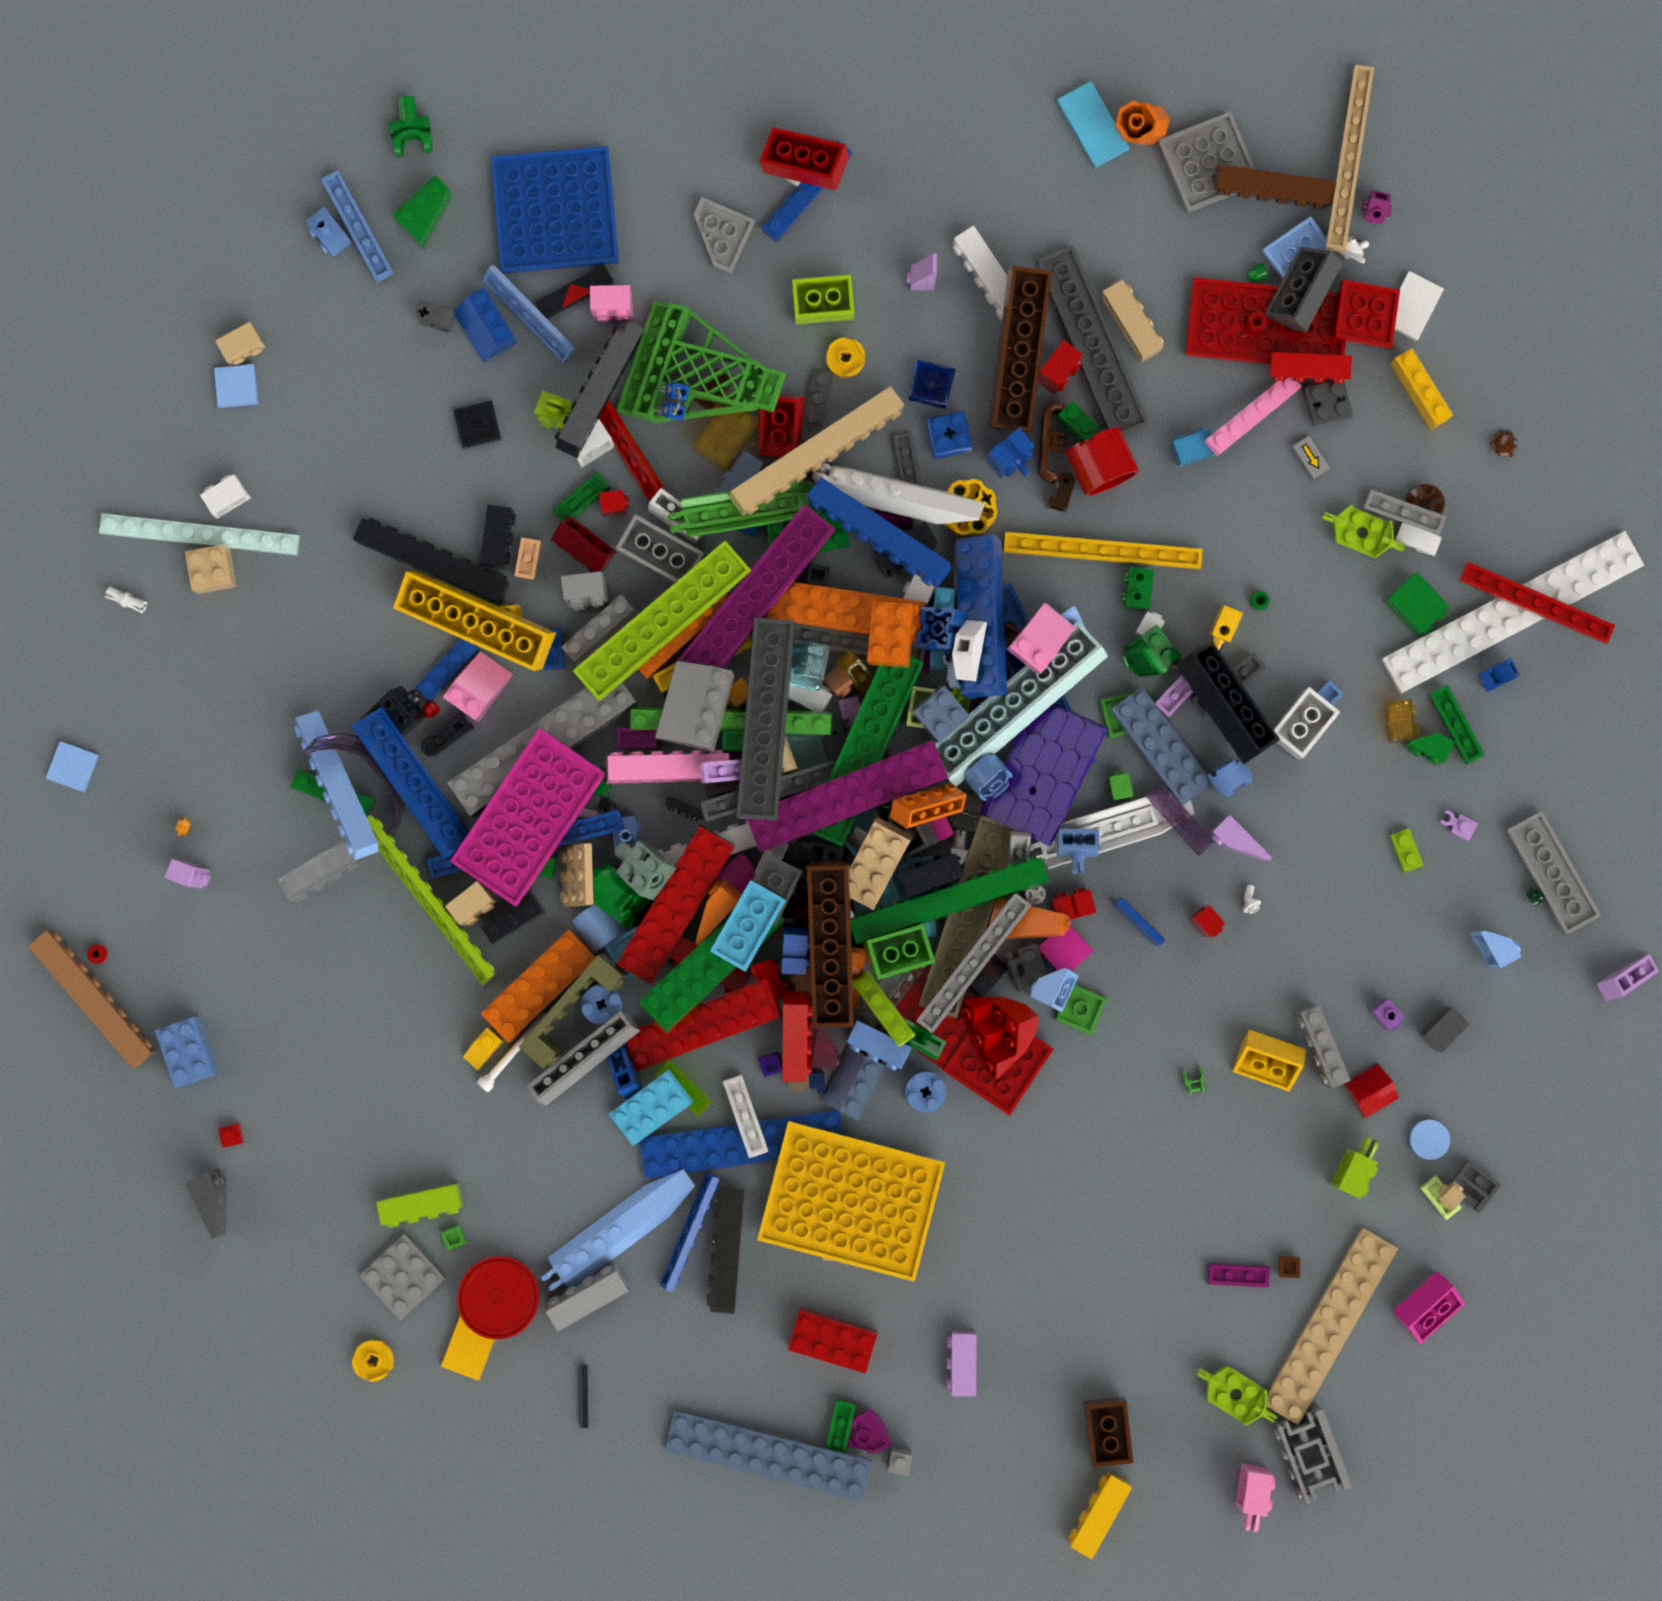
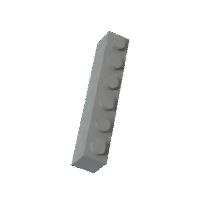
M623 1011L618 1012L527 1085L528 1089L537 1102L547 1106L640 1031L630 1015Z

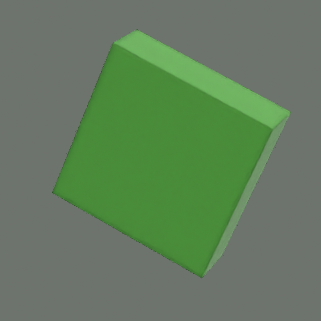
M460 1224L440 1232L447 1251L467 1243Z

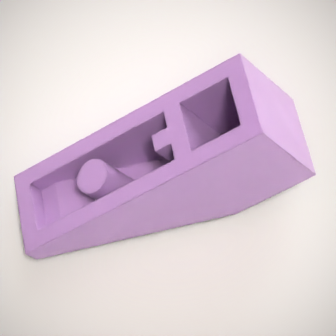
M931 254L911 265V271L907 272V284H910V290L934 291L937 276V254Z
M1231 815L1226 816L1210 832L1212 835L1211 839L1218 846L1222 845L1228 849L1263 861L1272 859Z
M1647 954L1598 982L1597 986L1607 1002L1625 996L1658 973L1659 970L1651 955Z

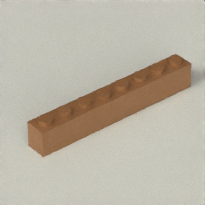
M46 930L28 946L129 1066L131 1068L139 1067L156 1052L153 1049L154 1044L152 1041L142 1036L140 1027L135 1022H130L127 1018V1012L122 1007L118 1008L114 1003L115 998L101 988L102 983L99 979L89 974V968L84 962L77 960L75 957L76 953L71 947L65 946L62 942L63 937L57 931Z

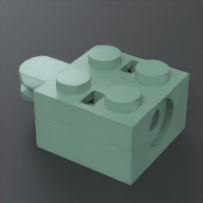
M638 840L635 846L622 842L615 849L616 857L622 862L615 873L637 894L650 900L656 898L676 870V867L658 850Z

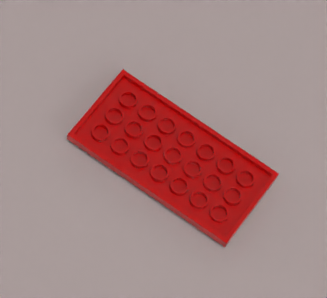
M1194 277L1192 281L1185 356L1269 365V352L1345 355L1346 341L1333 339L1339 293L1327 292L1307 332L1291 330L1266 316L1265 328L1260 332H1252L1246 325L1248 316L1254 312L1264 315L1279 286ZM1253 320V324L1255 326H1258L1259 322L1257 320Z

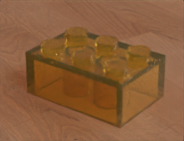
M747 412L715 415L693 445V451L726 473L733 465V460L737 454H741L759 428V420Z

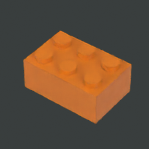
M873 601L867 655L869 665L909 668L915 612L913 604Z

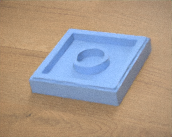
M254 364L214 368L218 408L258 404Z
M60 741L46 779L85 792L99 755Z

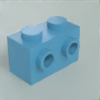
M1199 428L1193 431L1192 435L1186 437L1183 434L1174 438L1175 441L1170 446L1178 468L1215 455L1204 442L1212 435L1211 428L1207 430Z

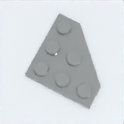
M701 197L694 212V218L714 268L732 275L756 221Z

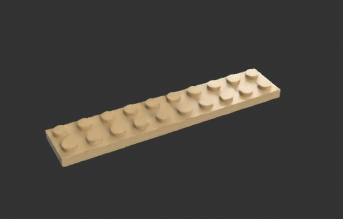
M1361 1227L1269 1388L1266 1407L1297 1425L1300 1423L1398 1250L1397 1247Z

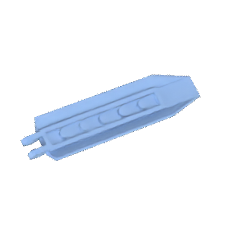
M684 1169L645 1184L551 1254L548 1259L553 1268L541 1277L542 1281L548 1280L556 1272L560 1279L550 1285L548 1288L550 1292L563 1282L569 1288L578 1286L584 1279L593 1275L668 1219L695 1187V1184Z

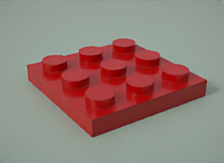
M1343 279L1340 284L1333 339L1391 349L1393 346L1400 290Z

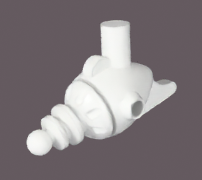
M1348 237L1345 253H1339L1345 259L1353 258L1364 264L1366 259L1363 257V249L1367 248L1369 243L1367 240L1358 243L1355 237Z

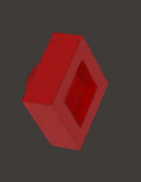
M240 1123L218 1128L222 1148L244 1143Z

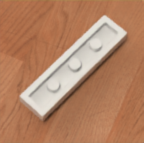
M742 1075L723 1081L748 1157L752 1158L768 1152Z

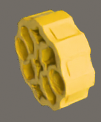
M977 479L958 480L952 483L946 492L955 494L954 489L959 487L964 490V494L961 495L963 497L973 499L976 492H979L978 497L974 500L982 502L983 496L990 498L989 504L986 501L982 502L985 505L979 520L961 522V526H958L959 522L945 523L943 526L954 533L955 537L961 539L984 535L990 526L994 524L998 510L995 493ZM980 522L983 525V529L975 530L972 524Z

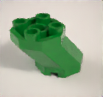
M604 864L606 866L604 868H594L593 903L625 928L638 926L652 903L650 899L637 894L615 873L617 870L610 864Z

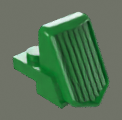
M1157 624L1142 636L1138 635L1123 647L1125 651L1122 654L1126 668L1139 677L1146 678L1164 674L1168 671L1166 667L1181 657Z

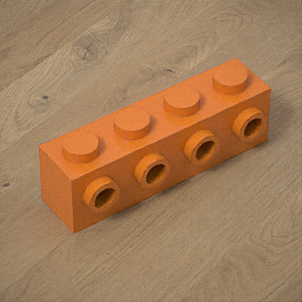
M947 783L939 787L906 795L893 800L890 818L905 828H910L963 812L967 794L958 789L956 785Z

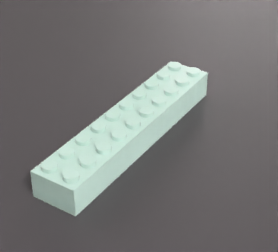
M1079 621L1073 624L1076 627L1042 673L1037 675L1029 667H1023L1007 681L1006 695L987 698L969 714L970 717L941 743H935L948 779L952 784L958 786L966 779L964 775L965 770L979 761L981 755L984 753L994 755L1108 657L1103 647Z

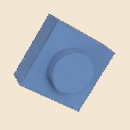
M1331 680L1317 692L1331 705H1334L1344 695Z

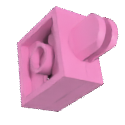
M1241 1463L1235 1504L1242 1513H1245L1244 1530L1249 1531L1251 1528L1252 1532H1258L1260 1516L1267 1517L1268 1511L1272 1509L1270 1495L1271 1490L1274 1491L1275 1478H1273V1475L1266 1467Z

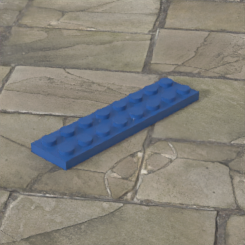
M383 707L354 723L351 727L442 857L445 859L456 852L469 834L468 829Z

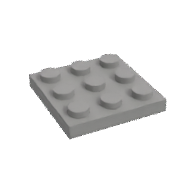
M406 1233L360 1275L364 1282L400 1321L446 1279L445 1275Z

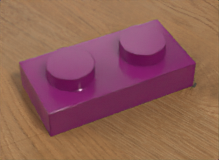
M617 728V748L657 749V739L655 738L657 730Z

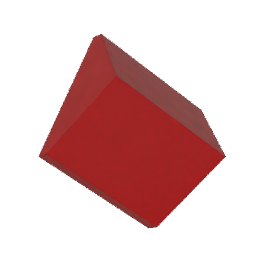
M1378 1063L1350 1079L1351 1081L1344 1083L1345 1088L1364 1119L1399 1099L1394 1082Z

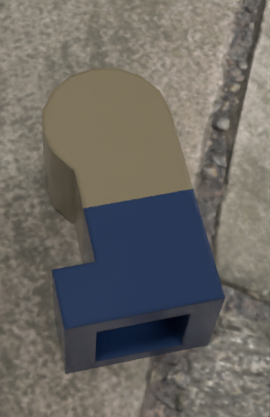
M815 1072L807 1075V1082H788V1087L793 1092H800L807 1088H817V1094L825 1093L824 1072Z

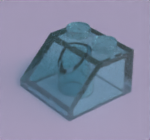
M815 642L793 645L790 685L820 691L824 682L830 646Z

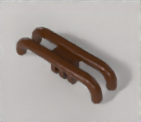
M1062 402L1049 404L1042 416L1038 473L1041 479L1048 483H1055L1058 479V474L1049 471L1047 468L1048 453H1066V449L1058 448V446H1066V441L1059 440V438H1067V433L1050 432L1051 415L1059 414L1064 408Z

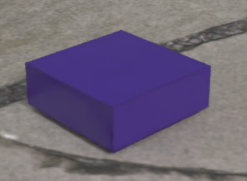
M777 1051L758 1058L764 1078L782 1071Z

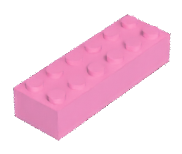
M695 750L689 754H684V751H672V753H669L670 755H664L663 751H654L650 755H643V752H631L629 756H623V752H613L605 759V772L607 773L605 775V783L701 781L700 763L729 760V753H724L722 750H714V753L704 754L703 750Z

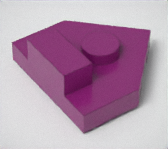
M872 1407L853 1418L847 1446L876 1454L892 1445V1441L887 1434L889 1432L879 1414L876 1415Z

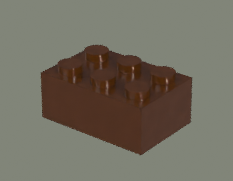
M1115 1397L1083 1401L1089 1458L1092 1467L1134 1463L1127 1401L1125 1398Z

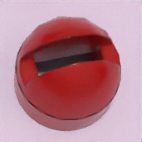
M428 701L422 707L424 714L429 719L436 716L440 711V707L433 701Z

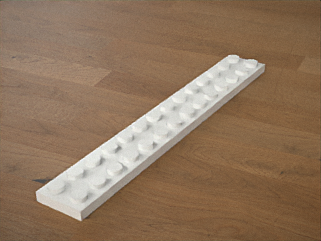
M1626 531L1523 585L1570 605L1639 569L1644 564ZM1496 598L1381 660L1398 692L1401 694L1544 618Z

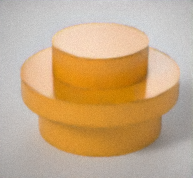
M184 817L183 820L179 819L175 831H178L177 836L187 835L192 822L187 820V817Z

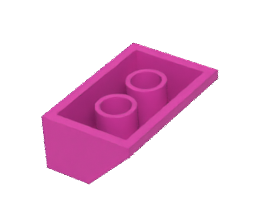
M1437 1271L1435 1274L1430 1275L1424 1284L1415 1289L1404 1302L1399 1303L1393 1313L1421 1345L1462 1308L1465 1303L1455 1287Z

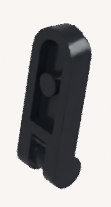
M462 711L427 736L421 743V750L426 756L435 757L465 734L472 731L474 726L472 723H468L465 719L466 715ZM457 723H459L462 727L458 731L454 727V725H456Z

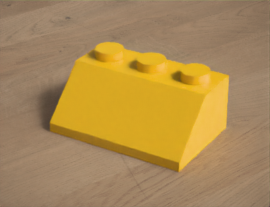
M1249 1029L1241 1043L1232 1072L1290 1092L1304 1067L1306 1049Z

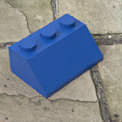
M485 287L467 296L454 310L456 318L483 363L517 343Z

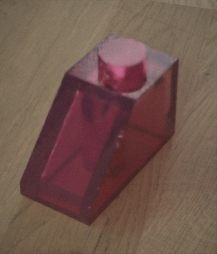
M819 1027L817 1028L811 1067L835 1071L836 1066L840 1067L842 1055L838 1054V1049L823 1028Z

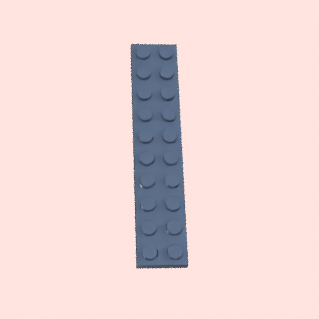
M676 1409L674 1410L665 1447L667 1452L863 1502L872 1463L871 1459Z

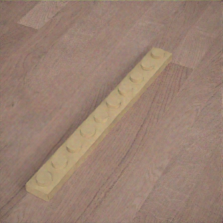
M1355 65L1353 69L1325 250L1341 253L1346 251L1374 67Z

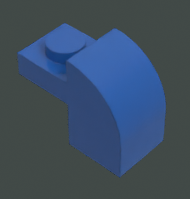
M1512 658L1483 671L1478 676L1483 687L1488 692L1517 678L1520 674Z

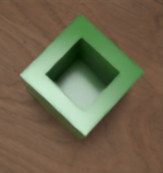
M1123 770L1112 772V776L1107 778L1111 802L1132 798L1133 791L1129 773L1124 774Z

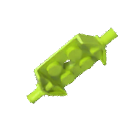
M1352 504L1339 515H1333L1324 511L1321 519L1332 523L1334 541L1374 559L1391 548L1403 552L1406 544L1394 539L1391 520L1388 522L1354 508ZM1358 528L1366 530L1367 536L1365 538H1360L1357 535Z
M1226 1365L1213 1374L1208 1373L1202 1368H1199L1200 1372L1197 1371L1196 1375L1207 1382L1206 1400L1247 1426L1260 1417H1264L1272 1423L1275 1422L1274 1419H1277V1415L1266 1408L1267 1390L1230 1366ZM1233 1389L1240 1390L1241 1395L1238 1399L1230 1397Z

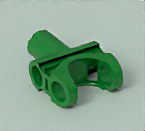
M409 95L401 96L397 99L400 120L389 121L391 139L397 157H403L405 144L412 139L421 141L424 144L425 152L432 153V133L429 116H417L415 97Z

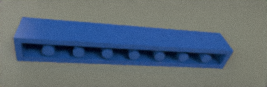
M822 477L807 494L808 505L813 510H820L828 520L838 522L846 532H853L861 542H868L876 552L886 554L891 562L896 565L901 564L909 574L913 576L916 574L927 586L932 585L937 588L951 571L949 561Z

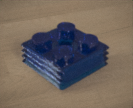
M917 360L908 400L946 409L955 375V368ZM931 381H935L934 385L936 386L933 388H929L928 385Z

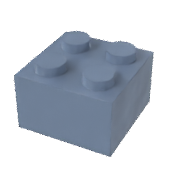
M939 686L911 711L919 723L938 743H941L970 717L945 686Z

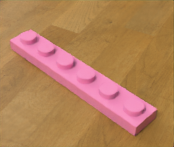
M1285 377V381H1277L1204 441L1205 444L1218 457L1295 394L1302 386L1298 381H1293V377Z

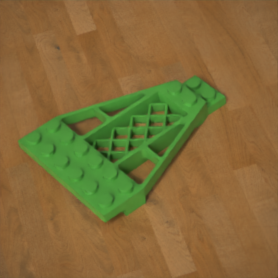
M654 301L616 411L619 414L652 423L676 421L663 415L657 416L658 412L655 409L659 408L655 407L661 405L664 393L659 392V389H665L659 388V386H666L668 381L671 384V373L679 370L682 377L673 381L675 383L685 381L686 385H689L687 379L696 374L700 380L691 387L689 385L684 419L755 411L757 409L774 412L786 374L765 368L689 310L688 307ZM690 318L695 319L709 330L704 347L682 342ZM714 336H717L744 358L711 350ZM685 351L688 358L678 363L677 355ZM703 356L706 363L696 368L693 361ZM721 360L724 368L714 372L712 365ZM691 363L694 370L684 375L681 368ZM739 365L743 372L732 377L729 370ZM709 367L712 375L702 379L699 372ZM727 372L730 379L720 384L717 377ZM715 379L718 386L708 391L705 384ZM742 379V380H741V383H740V386H739V388H738L736 382H737L738 380ZM733 384L736 391L726 396L723 389ZM703 386L705 392L697 391L696 389ZM721 391L724 397L716 396L714 394ZM695 398L727 406L689 412L692 401Z

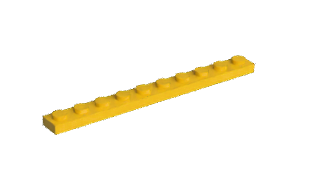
M1005 532L1003 553L1200 570L1203 549Z

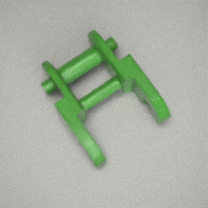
M1199 1067L1200 1078L1191 1081L1187 1080L1186 1071L1182 1070L1184 1085L1188 1086L1186 1092H1189V1095L1196 1091L1204 1093V1089H1206L1203 1086L1205 1078L1202 1073V1067ZM1199 1082V1087L1191 1088V1083Z

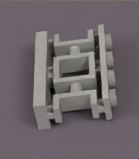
M1320 1406L1313 1407L1311 1411L1305 1412L1308 1420L1306 1423L1290 1428L1288 1421L1284 1419L1282 1422H1275L1276 1429H1273L1276 1440L1281 1441L1283 1447L1280 1449L1284 1461L1288 1460L1290 1468H1287L1290 1478L1296 1481L1297 1487L1295 1492L1297 1497L1306 1504L1310 1503L1311 1500L1317 1499L1314 1489L1329 1483L1332 1484L1336 1492L1342 1488L1344 1490L1352 1488L1324 1410ZM1313 1418L1317 1422L1324 1443H1322L1319 1436L1309 1439L1306 1430L1316 1427ZM1283 1429L1286 1430L1288 1436L1299 1434L1301 1442L1291 1445L1294 1454L1290 1450ZM1317 1444L1322 1461L1305 1467L1299 1450ZM1328 1457H1330L1338 1482L1333 1475L1323 1478L1320 1469L1330 1466ZM1298 1468H1300L1303 1475L1311 1472L1314 1474L1316 1481L1306 1484L1309 1493H1306Z

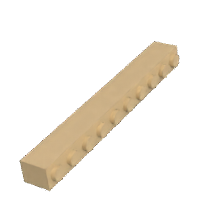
M888 387L731 490L729 494L730 500L742 516L747 513L749 515L753 514L763 502L768 504L775 498L774 495L779 492L781 494L791 488L790 485L795 481L799 483L807 477L806 474L810 471L816 472L822 468V463L827 460L829 462L833 461L839 456V452L842 450L846 452L855 445L854 442L857 440L863 441L869 437L872 430L876 429L878 431L886 425V421L889 419L895 420L902 414L903 402L892 387Z

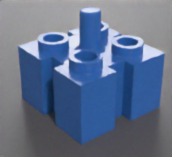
M1018 428L1007 439L989 451L986 461L1000 478L1005 475L1009 477L1016 471V468L1026 477L1030 470L1025 464L1032 458L1035 445L1023 430Z
M921 607L919 623H922L923 627L922 631H917L915 646L927 651L941 652L943 650L953 653L956 634L967 621L968 614L957 609L942 608L940 610L935 607Z
M784 923L782 974L806 975V968H810V937L808 927Z

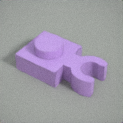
M858 696L838 700L842 720L848 719L846 727L853 724L860 708Z
M1444 811V814L1448 815L1449 820L1448 822L1439 820V823L1443 826H1451L1450 833L1465 841H1469L1478 823L1461 814L1455 818L1451 811Z

